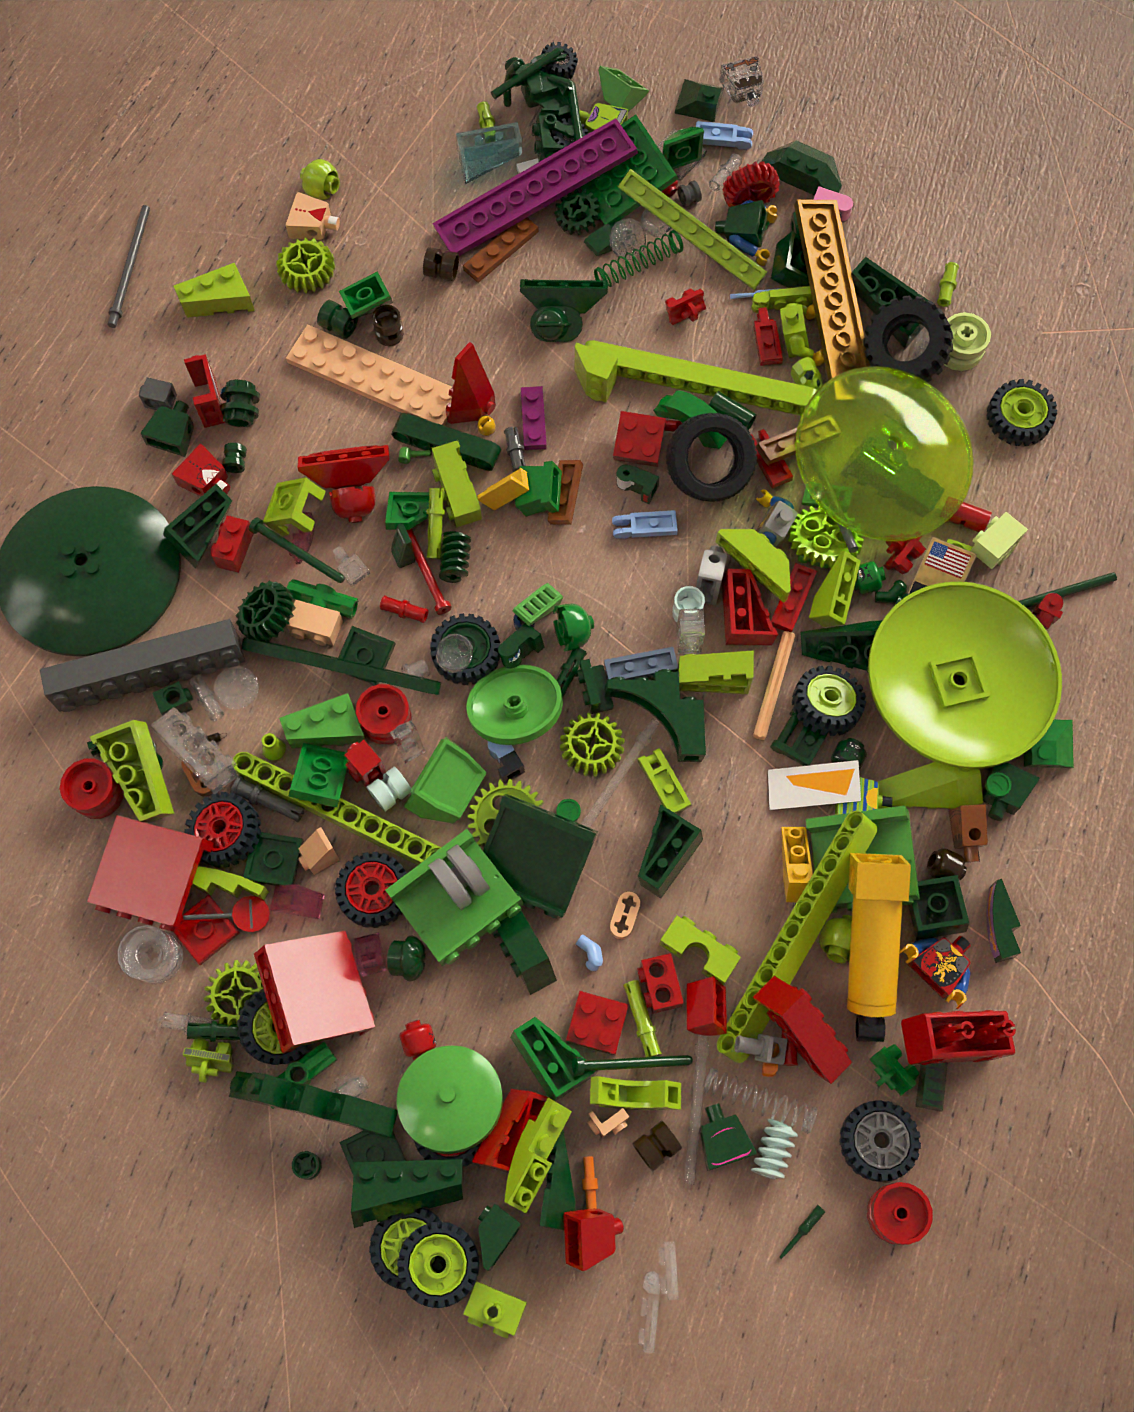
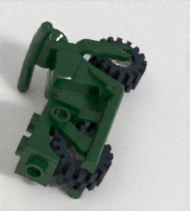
M554 42L550 46L547 44L543 48L541 55L535 56L528 64H525L521 58L517 57L510 58L505 63L506 75L504 82L556 47L561 51L559 57L514 86H521L522 94L529 108L538 105L543 107L538 113L536 123L532 124V136H535L534 152L538 154V162L588 134V130L584 129L585 125L581 124L576 85L572 80H569L573 78L576 70L577 54L576 52L573 53L572 47L568 49L567 44L561 46V42H557V45ZM511 89L503 94V103L506 107H510L512 104Z

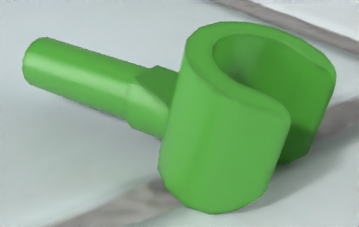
M406 446L402 447L399 451L398 461L408 464L411 457L430 456V450L415 451Z

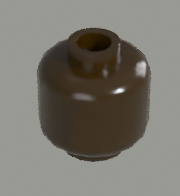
M945 848L934 851L927 862L929 873L934 879L958 875V879L962 880L967 871L963 856Z

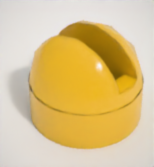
M483 416L478 420L477 427L479 433L484 436L494 433L495 422L490 416Z

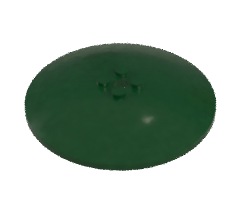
M101 486L81 487L47 498L19 519L6 536L0 548V608L15 631L24 639L43 650L55 654L79 657L91 656L128 645L145 634L158 622L176 593L181 572L180 552L163 536L164 528L169 523L152 504L131 492L117 488ZM79 558H88L84 565H76Z

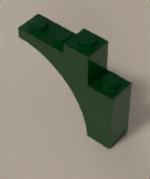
M661 669L658 672L655 671L651 680L645 677H639L634 680H625L624 677H613L607 680L605 697H615L633 702L649 711L660 721L673 741L678 762H702L706 755L704 700H696L695 697L680 699L679 672Z

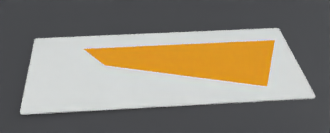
M858 760L768 770L770 810L861 801Z

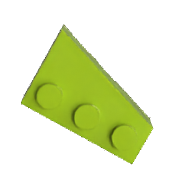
M235 262L173 286L187 318L214 315V312L227 311L230 314L235 313V310L247 309L248 312L255 311L251 297Z
M458 440L432 448L435 468L432 469V474L435 482H440L442 488L439 489H444L443 501H447L449 506L446 507L449 521L454 520L457 528L482 520L481 508L473 484L466 471V463L462 460Z
M754 650L698 655L685 654L684 656H679V691L748 694L754 677Z

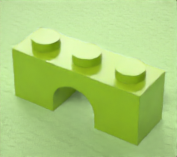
M676 915L661 938L659 945L678 958H681L683 953L691 947L702 949L707 956V963L701 973L708 978L715 977L724 985L741 959L737 955L738 951L728 944L723 946L717 942V937L707 930L702 932L694 927L696 924L691 919L685 916L681 918Z

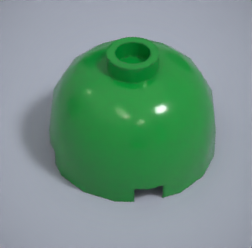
M571 603L555 606L553 614H557L558 620L553 621L559 645H565L563 651L583 647L591 636V629H594L592 616H588L586 610L577 604Z

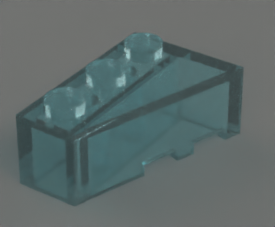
M518 122L456 133V146L465 184L522 155V138Z

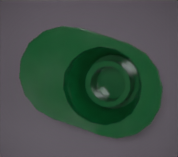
M567 306L541 307L534 312L530 321L531 331L534 336L540 341L545 342L572 341L578 337L583 326L582 317L578 311Z

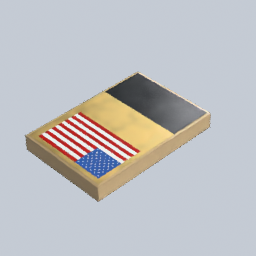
M932 537L908 593L911 594L921 588L938 583L965 582L977 554Z

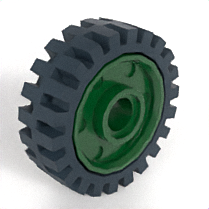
M462 613L459 614L458 618H455V615H453L449 621L445 619L441 622L442 626H438L435 629V634L432 635V642L430 644L431 657L435 668L446 680L449 681L451 679L455 684L462 682V685H468V682H472L473 685L477 683V680H481L492 672L494 668H497L498 661L500 660L498 652L500 640L494 626H491L488 620L484 621L483 617L479 615L475 618L474 614L469 613L468 616H465ZM465 646L472 648L468 652L460 651Z

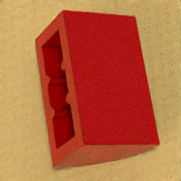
M713 976L687 984V1030L694 1034L716 1036L727 1033L726 987Z

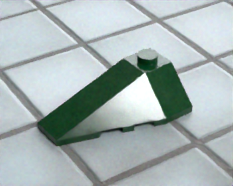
M562 1130L551 1151L549 1162L552 1165L547 1173V1184L544 1191L539 1226L564 1231L563 1213L577 1210L575 1209L576 1201L564 1130Z

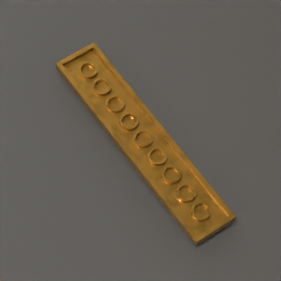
M797 200L794 208L833 404L874 402L877 397L870 362L865 355L866 348L863 345L865 337L837 200Z

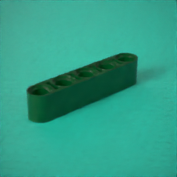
M407 413L399 415L391 433L392 437L399 442L423 450H430V452H432L434 447L458 440L462 460L468 465L486 471L493 470L501 452V447L492 441Z

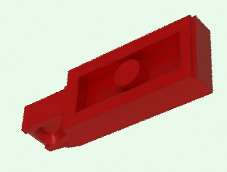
M767 307L758 308L757 321H754L753 328L760 366L782 364L783 356L776 321L769 319Z

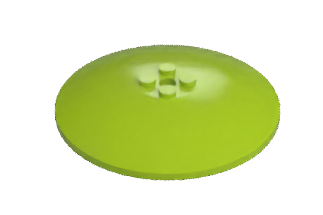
M944 582L921 588L903 598L889 611L879 625L870 647L868 676L871 693L878 711L889 728L901 741L932 761L952 767L968 769L993 767L1009 762L1028 751L1044 736L1058 711L1062 692V673L1058 654L1052 639L1040 621L1024 605L997 589L971 582ZM953 676H962L965 681L964 685H957L953 680Z

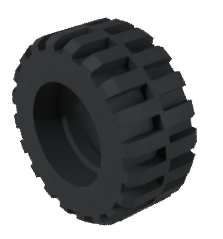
M903 296L902 301H898L897 298L890 300L891 305L886 307L883 304L879 308L880 313L878 315L873 314L870 318L871 325L866 326L865 333L867 337L863 339V345L866 348V358L875 372L892 385L899 384L900 387H907L908 384L913 385L917 381L922 382L924 380L928 383L933 380L931 376L935 373L939 375L943 371L941 367L944 364L947 365L950 360L949 353L953 351V332L943 311L937 308L935 303L930 300L926 302L923 297L916 296L915 299H912L910 296ZM909 323L923 325L930 337L926 350L919 357L910 361L895 360L888 351V342L894 331Z

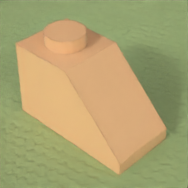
M321 827L298 848L302 854L298 858L305 871L310 869L313 875L340 861Z

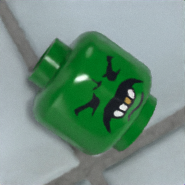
M874 561L860 564L854 591L858 590L860 594H867L880 590L882 588V581L886 580L883 567L878 568Z

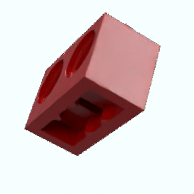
M671 953L641 960V967L637 968L640 983L645 982L647 992L643 993L646 1007H651L652 1014L682 1007L684 1002ZM653 966H658L663 970V975L658 978L653 977L649 969ZM658 991H665L669 995V1001L665 1003L659 1002L655 994Z

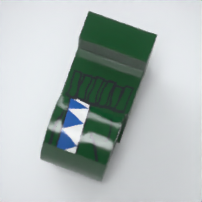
M524 623L499 645L498 652L504 667L515 668L533 650L539 653L545 646L541 633Z

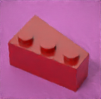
M727 569L722 579L726 645L772 646L778 633L776 628H773L769 619L770 614L768 609H765L761 600V593L751 569Z

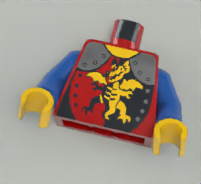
M958 936L951 943L945 937L940 940L932 937L907 944L899 951V954L903 952L908 956V960L905 961L907 965L943 999L948 996L946 999L948 1003L951 999L956 1001L958 1005L956 1009H959L965 1003L971 974L968 969L971 962L964 955L971 947L967 939L963 936Z

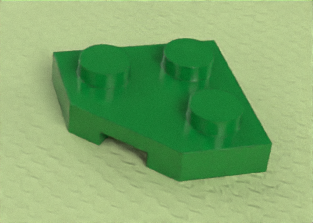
M389 492L385 520L386 530H396L397 525L400 523L404 524L406 530H410L428 518V514H426L427 509H429V492Z

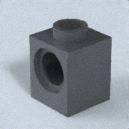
M147 377L144 385L140 387L139 397L145 408L157 410L159 407L164 406L172 409L177 393L172 383Z

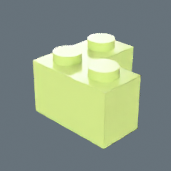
M1007 512L1000 518L994 517L988 524V529L985 532L980 531L973 539L975 544L970 552L977 554L976 557L991 569L997 564L1001 565L1008 558L1028 530Z

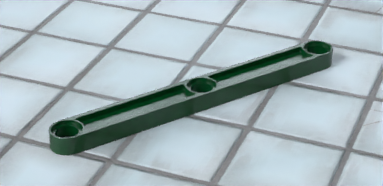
M243 637L241 649L424 693L439 695L441 682L273 642L256 641Z

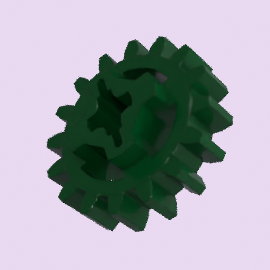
M575 189L574 194L568 193L567 198H560L562 203L556 204L557 211L554 214L558 225L561 226L564 232L568 230L569 234L572 235L574 231H577L578 235H581V230H585L588 233L589 226L595 228L594 220H600L599 213H601L598 199L594 197L592 192L587 194L586 189H583L579 193Z

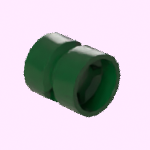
M330 299L322 305L317 316V324L329 331L333 330L336 335L344 339L349 338L353 334L358 323V317L352 319L347 308H343L342 305Z

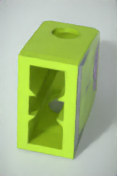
M601 103L595 104L591 113L579 111L581 124L585 125L584 129L588 130V134L615 118L620 125L628 120V109Z

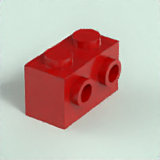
M227 515L224 523L220 524L219 537L217 542L213 543L211 547V556L217 568L239 573L254 535L248 529L250 525L248 520Z
M362 740L360 743L356 742L347 749V753L344 754L347 760L345 766L356 783L361 781L367 787L376 779H383V774L386 773L383 762L365 740Z

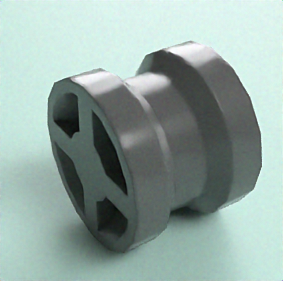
M695 180L689 182L686 186H678V196L684 207L689 206L693 201L697 203L702 200L700 187Z

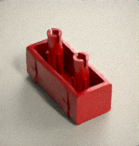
M1007 1011L922 1013L901 1021L907 1060L910 1065L968 1061L984 1062L1015 1054L1012 1036L1015 1035L1016 1029L1011 1030V1027H1015V1024L1009 1020Z

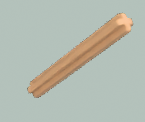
M784 631L753 733V737L759 740L766 739L794 642L795 634L789 631Z

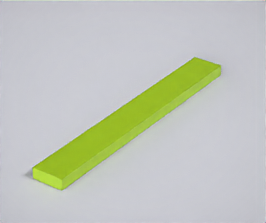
M632 169L629 170L619 184L618 188L670 228L677 231L678 234L754 291L768 273Z

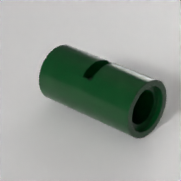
M720 391L713 396L709 403V406L717 413L737 419L747 430L751 428L757 414Z

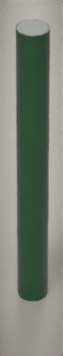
M556 47L491 91L492 97L497 99L561 55L559 48Z

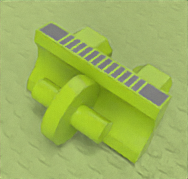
M194 1039L191 1047L185 1048L183 1052V1057H186V1066L192 1067L191 1073L199 1074V1081L202 1083H206L209 1076L217 1077L219 1071L232 1073L234 1065L230 1043L220 1042L217 1045L216 1051L211 1052L208 1051V1041Z

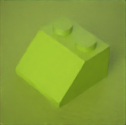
M576 342L574 370L585 394L591 399L606 403L617 381L618 358Z

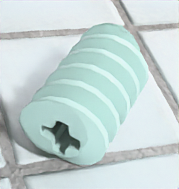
M767 1119L773 1127H765L764 1132L770 1137L761 1138V1142L766 1147H759L757 1152L763 1158L754 1159V1162L760 1168H752L751 1171L774 1180L776 1178H785V1175L779 1171V1168H788V1165L782 1159L791 1158L792 1155L785 1149L786 1147H795V1144L789 1140V1137H798V1134L792 1130V1127L784 1123Z

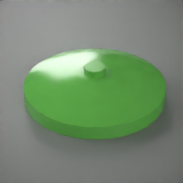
M519 665L515 668H499L479 680L468 696L466 709L472 728L483 739L501 745H517L537 739L553 727L561 714L563 698L558 682L550 673L536 666Z
M441 1046L419 1056L403 1074L397 1092L398 1115L408 1135L423 1148L442 1154L464 1152L484 1141L496 1126L503 1105L501 1083L493 1066L481 1054L462 1046Z

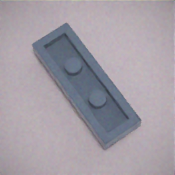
M673 647L604 660L607 680L613 677H624L625 680H634L639 677H653L655 671L658 672L661 669H669L672 672H678L679 669Z

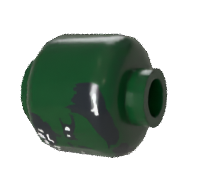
M854 738L839 741L831 756V762L858 760L860 771L867 757L864 744Z

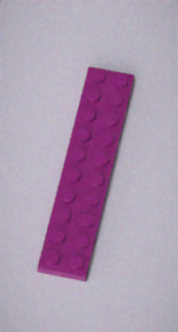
M615 118L432 224L448 251L456 252L461 256L638 154L637 148Z

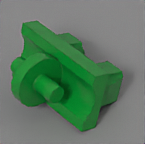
M893 1044L888 1048L884 1046L870 1058V1061L876 1067L874 1071L880 1076V1079L875 1083L878 1087L885 1083L891 1090L895 1089L901 1096L917 1084L915 1080L920 1072L914 1065L908 1064L903 1068L897 1061L902 1056V1051L897 1045Z

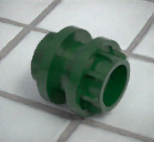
M235 379L226 382V386L220 390V398L226 401V403L220 405L223 421L235 427L251 426L254 419L259 417V409L253 406V404L260 401V393L256 391V386L246 380Z

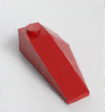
M469 342L454 360L451 378L455 382L453 387L449 389L448 394L452 399L451 403L449 402L446 405L447 422L450 424L478 421L481 417L490 415L496 407L495 393L474 345Z

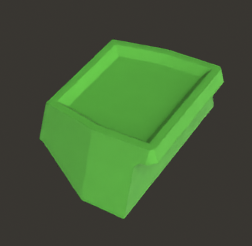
M445 737L440 740L413 785L411 795L404 807L420 818L453 824L461 818L487 772L461 746Z

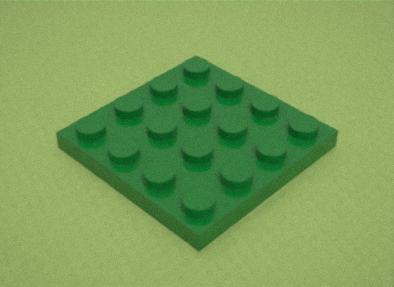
M636 114L621 124V126L636 146L638 154L581 186L582 190L586 189L587 194L592 192L594 197L598 199L601 208L599 217L605 225L620 221L641 206L618 188L630 169L660 191L678 180L676 173Z

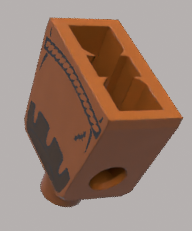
M986 804L964 805L949 810L954 848L964 850L965 863L980 862L979 847L988 844Z

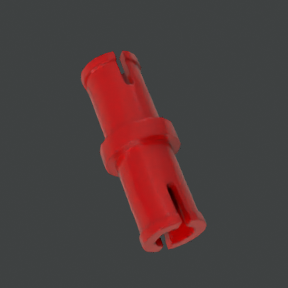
M384 595L380 602L381 610L398 614L400 618L405 619L407 617L421 623H425L429 610L412 605L410 601H400Z

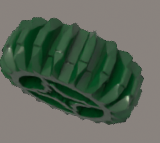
M269 580L267 583L261 582L259 587L254 586L253 591L247 592L248 596L242 599V605L237 607L240 612L236 614L238 618L236 624L239 626L241 633L251 640H266L270 642L272 637L277 638L279 632H284V627L290 625L289 619L294 617L292 612L296 607L294 606L295 599L292 596L293 594L281 583Z

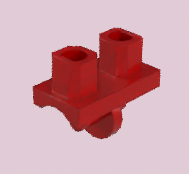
M690 288L684 291L682 298L678 300L673 297L667 299L665 306L669 322L674 325L687 318L692 322L698 320V313L706 309L703 299L704 291L701 288L696 291Z
M918 531L913 536L908 535L906 538L901 533L898 536L889 535L886 539V544L889 546L886 552L892 555L883 566L887 570L894 568L902 575L909 572L913 567V563L906 556L910 554L914 559H917L926 550L919 541L922 535Z
M1049 593L1034 608L1032 614L1036 615V618L1045 629H1049L1051 623L1054 624L1061 618L1063 614L1060 611L1063 607L1062 597L1056 593Z

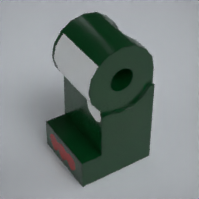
M624 464L617 469L616 482L621 490L636 492L641 495L642 502L650 504L659 487V476L638 467Z

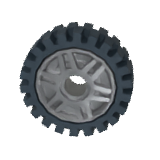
M870 1101L856 1107L845 1118L840 1130L841 1138L839 1142L846 1163L853 1168L856 1174L872 1181L886 1182L902 1177L915 1165V1161L919 1157V1149H921V1143L919 1142L921 1136L920 1132L916 1129V1122L912 1121L911 1115L902 1110L901 1106L894 1105L889 1101ZM876 1134H881L885 1138L886 1144L884 1148L876 1146L874 1142Z

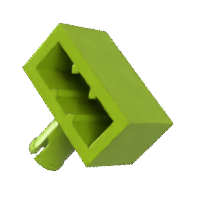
M476 1281L463 1315L469 1317L468 1323L480 1328L485 1323L494 1327L493 1333L508 1339L509 1334L515 1336L527 1302Z

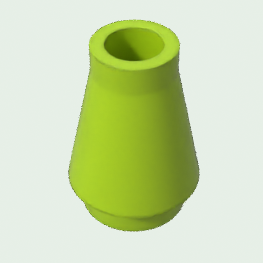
M267 733L262 737V753L265 758L278 760L285 754L286 745L283 740L271 733Z

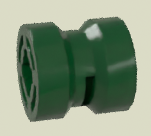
M239 443L225 444L223 452L225 458L222 460L225 471L230 473L244 472V458L247 454V448Z
M302 1151L293 1158L292 1170L297 1177L312 1180L320 1174L322 1162L316 1154Z

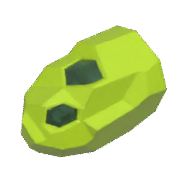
M805 357L792 366L790 373L795 384L815 388L819 391L820 395L824 384L815 361L810 357Z

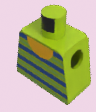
M860 777L861 801L836 803L835 815L851 813L855 810L861 812L892 807V796L879 795V783L877 781Z

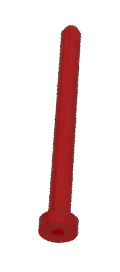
M412 529L406 530L412 541L415 559L436 602L434 609L438 615L445 614L451 610V604L449 601L444 600Z

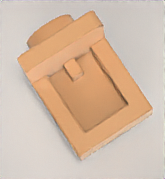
M622 1108L604 1123H601L592 1111L588 1114L590 1121L587 1124L595 1135L600 1133L604 1138L612 1131L616 1135L628 1125L625 1121L629 1119V1116Z

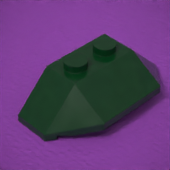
M797 140L767 152L762 160L765 164L770 163L774 167L780 181L814 196L818 186L837 193L842 188L834 157Z
M521 279L520 292L537 309L545 306H567L575 309L579 314H585L608 293V280Z

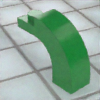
M677 390L673 396L666 395L653 410L657 417L675 419L682 423L700 414L717 413L698 397ZM712 431L703 433L698 437L704 447L720 449L727 440L726 437L718 432Z

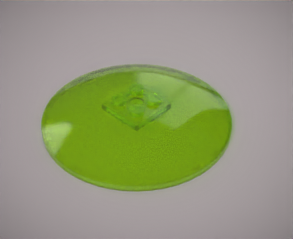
M877 366L862 367L843 372L830 379L816 391L804 408L798 423L795 441L796 458L807 490L829 517L859 535L882 541H904L924 536L946 523L957 512L967 496L971 485L974 463L968 431L960 415L949 400L931 384L915 375L898 369ZM888 440H892L897 444L896 450L888 446Z

